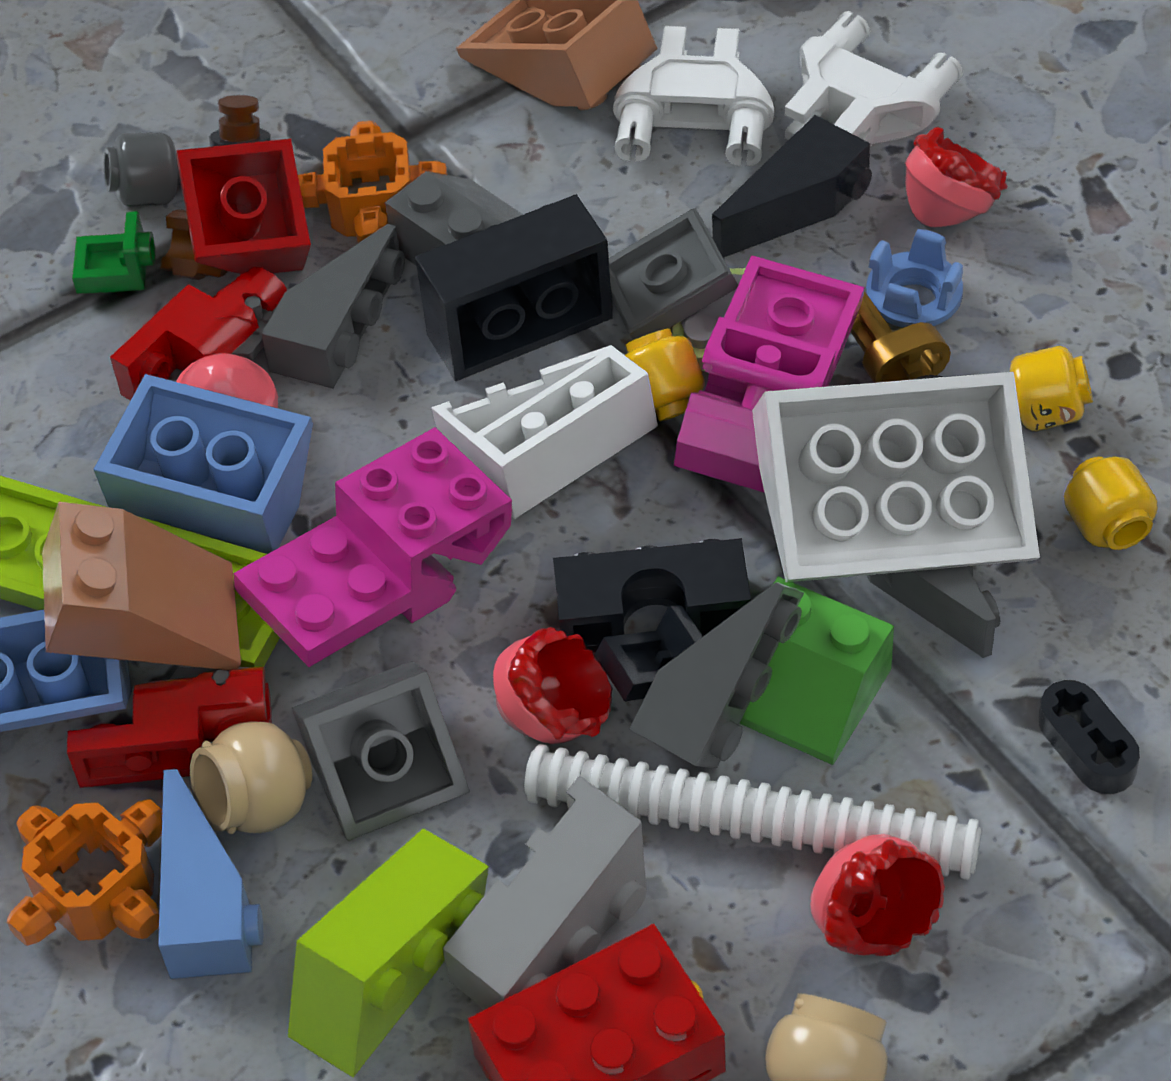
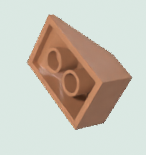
M514 0L456 47L460 58L552 106L577 107L579 110H588L603 103L608 97L607 92L641 67L640 64L657 50V46L638 0Z
M58 502L42 549L46 652L223 670L239 669L241 659L231 562L124 509Z

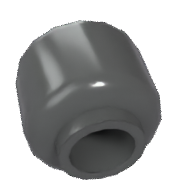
M165 133L120 134L115 140L113 147L105 148L104 181L106 190L108 192H115L117 199L127 206L169 204L176 194L177 185H181L176 157L177 152L172 139Z

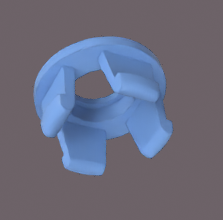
M918 229L911 249L908 252L892 255L890 244L884 240L880 241L874 248L869 261V268L872 271L867 279L866 294L886 322L902 328L920 322L936 326L948 320L958 310L963 297V266L959 262L950 264L946 260V239L944 236L932 231ZM911 284L922 285L930 289L935 296V300L921 306L918 291L903 286Z

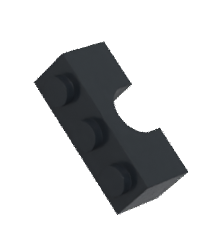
M742 538L729 540L706 539L698 543L662 547L646 545L633 550L604 553L581 552L573 556L553 558L560 631H564L567 637L579 634L584 641L586 649L591 650L592 653H596L604 637L625 635L624 627L628 618L635 611L646 606H683L702 636H705L751 601Z

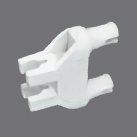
M844 12L823 36L811 37L800 47L803 86L785 106V116L794 119L785 129V139L789 140L814 115L869 142L870 146L875 143L914 135L924 130L939 115L940 100L962 78V67L952 56L942 65L946 60V54L936 53L927 66L913 78L902 76L853 54L852 52L859 44L869 37L870 30L867 22L861 16L857 15L853 19L852 12Z
M664 26L660 54L627 77L615 95L613 112L620 121L618 137L614 147L616 155L623 160L630 161L632 146L637 145L636 161L645 160L650 154L652 127L730 130L725 153L727 160L733 165L741 166L743 150H748L746 167L757 165L762 157L763 131L773 122L774 105L762 82L740 62L738 52L739 29L717 28L714 55L691 56L687 55V50H685L686 27Z

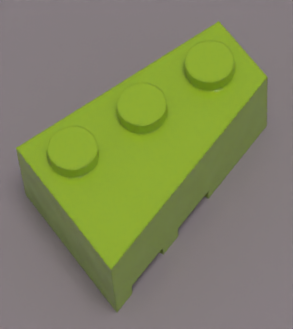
M421 829L296 941L288 1037L354 1078L445 962L444 946L485 896L489 866L426 829Z

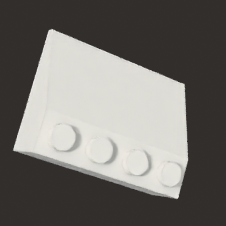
M1014 372L766 391L753 408L760 475L786 582L1033 561L1040 558Z

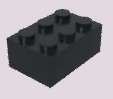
M577 194L544 205L534 211L503 223L492 225L485 230L415 256L427 336L455 382L613 319L608 240Z

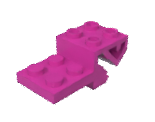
M751 255L724 318H718L706 345L702 362H704L702 369L709 373L708 382L704 391L699 390V393H691L677 439L674 466L764 492L759 469L752 410L766 391L828 387L830 385L862 304L865 287Z
M434 427L336 481V516L233 573L234 587L237 593L308 667H311L401 613L411 623H414L448 603L457 590L453 583L454 576L432 554L446 556L450 560L454 558L482 565L511 526L512 499Z

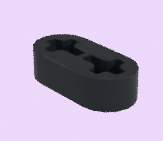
M1062 680L1050 685L1044 691L1040 702L1039 727L1043 735L1081 782L1090 790L1101 794H1116L1125 791L1133 784L1140 759L1139 746L1134 737L1098 694L1087 684L1076 680ZM1063 706L1069 713L1080 710V723L1070 714L1057 716L1058 707ZM1098 750L1108 760L1118 756L1120 758L1119 767L1115 768L1108 761L1098 765L1096 763Z

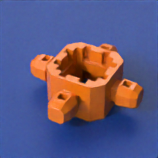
M371 120L357 122L351 129L350 136L336 137L323 148L324 174L317 175L316 172L300 174L298 178L304 208H320V204H327L332 229L345 237L356 236L357 243L388 224L386 201L425 171L447 175V168L445 163L439 161H419V165H410L407 140L393 132L381 133L379 125ZM389 175V180L392 182L386 183V190L377 191V187L372 186L358 188V193L349 194L348 187H346L353 186L352 179L362 178V183L380 181V176Z
M151 799L142 800L121 813V821L99 803L74 804L60 817L47 807L36 805L31 806L19 816L16 822L22 840L26 843V846L23 848L22 871L33 897L25 896L9 914L6 922L14 936L26 946L39 943L56 930L55 923L58 921L79 941L104 939L116 927L133 938H148L159 928V910L156 902L151 898L153 895L154 873L145 847H151L162 835V808ZM82 848L89 854L93 853L97 848L101 849L104 853L111 850L115 858L125 868L121 873L113 869L98 883L101 891L95 896L87 889L79 896L72 890L66 893L53 876L55 871L59 870L64 874L79 861L77 852Z

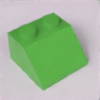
M778 576L774 583L777 582L804 593L798 605L802 610L801 618L789 640L785 643H779L768 665L772 668L770 682L756 702L750 701L739 724L834 765L891 671L894 625L793 582H786L784 578Z

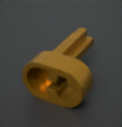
M864 291L862 304L852 326L851 334L865 353L862 364L874 383L914 380L924 375H938L945 369L950 361L951 351L948 344L932 324L920 322L893 332Z

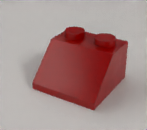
M291 139L177 150L176 157L195 262L240 275L252 267L264 268L273 274L304 269L311 243Z

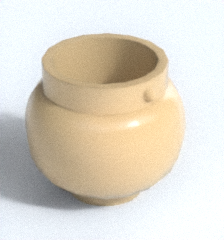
M252 721L239 723L227 728L212 743L209 741L203 742L202 747L198 748L192 755L190 780L194 798L212 829L221 832L227 830L229 834L235 833L236 830L246 833H265L284 826L300 811L306 790L310 788L312 783V767L307 751L298 740L291 739L288 734L274 724Z
M797 994L792 1014L785 1015L778 1021L768 1041L765 1057L767 1074L771 1081H885L887 1053L881 1040L887 1022L874 1014L847 1004L814 995Z

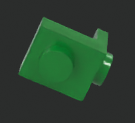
M138 211L126 212L124 234L76 236L72 274L76 294L145 290L146 266L155 265L156 250L153 233L151 231H143Z

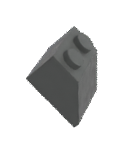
M425 171L385 202L388 224L396 226L399 250L403 251L405 258L414 265H416L415 256L485 230L492 225L500 224L523 215L471 179Z
M413 661L292 707L314 770L347 841L470 792L428 673Z

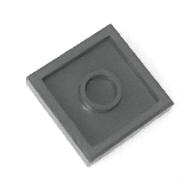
M696 208L689 210L609 257L611 298L633 340L674 326L738 287V283Z

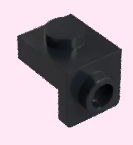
M670 606L667 608L656 631L604 637L595 656L624 702L645 698L658 670L703 636L683 606Z

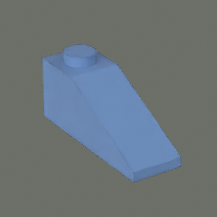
M164 770L159 949L170 979L252 972V946L263 944V918L260 904H249L241 876L178 770Z

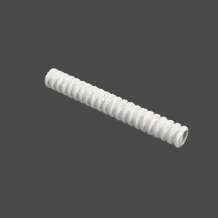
M543 744L537 745L535 750L531 752L526 768L524 791L530 803L537 804L541 798H545L549 806L558 807L562 801L567 802V807L570 808L574 803V799L566 791L580 775L636 818L640 819L641 816H647L649 823L658 825L661 819L669 821L671 828L676 829L682 823L689 824V829L693 832H699L702 826L709 827L711 835L719 836L722 830L730 831L732 839L739 840L743 834L751 835L752 842L761 843L763 837L771 838L772 845L781 847L784 841L792 842L794 850L800 851L805 844L813 846V852L817 854H823L825 848L833 849L835 854L844 846L866 836L887 834L910 841L918 850L926 852L935 858L941 866L943 876L947 877L950 870L960 872V879L969 880L971 874L975 873L982 827H979V821L976 819H969L968 825L959 824L957 816L949 815L947 821L937 820V814L930 811L927 812L924 818L916 816V810L912 808H906L905 813L901 814L896 813L895 806L889 804L885 805L884 810L874 809L872 801H864L862 807L853 805V799L849 797H844L842 803L833 802L831 794L824 793L821 799L812 798V793L809 790H802L800 796L792 795L790 787L782 786L779 792L771 791L770 784L761 783L759 788H752L749 780L741 779L738 785L730 784L728 776L721 775L718 781H712L709 774L705 772H700L697 778L690 777L689 771L682 768L677 771V774L669 773L668 766L659 765L656 771L649 770L647 762L641 761L638 762L636 767L629 766V761L624 758H619L614 764L609 763V758L606 755L599 754L595 760H591L587 752L579 751L574 757L569 756V751L566 748L559 747L555 753H551L548 746Z

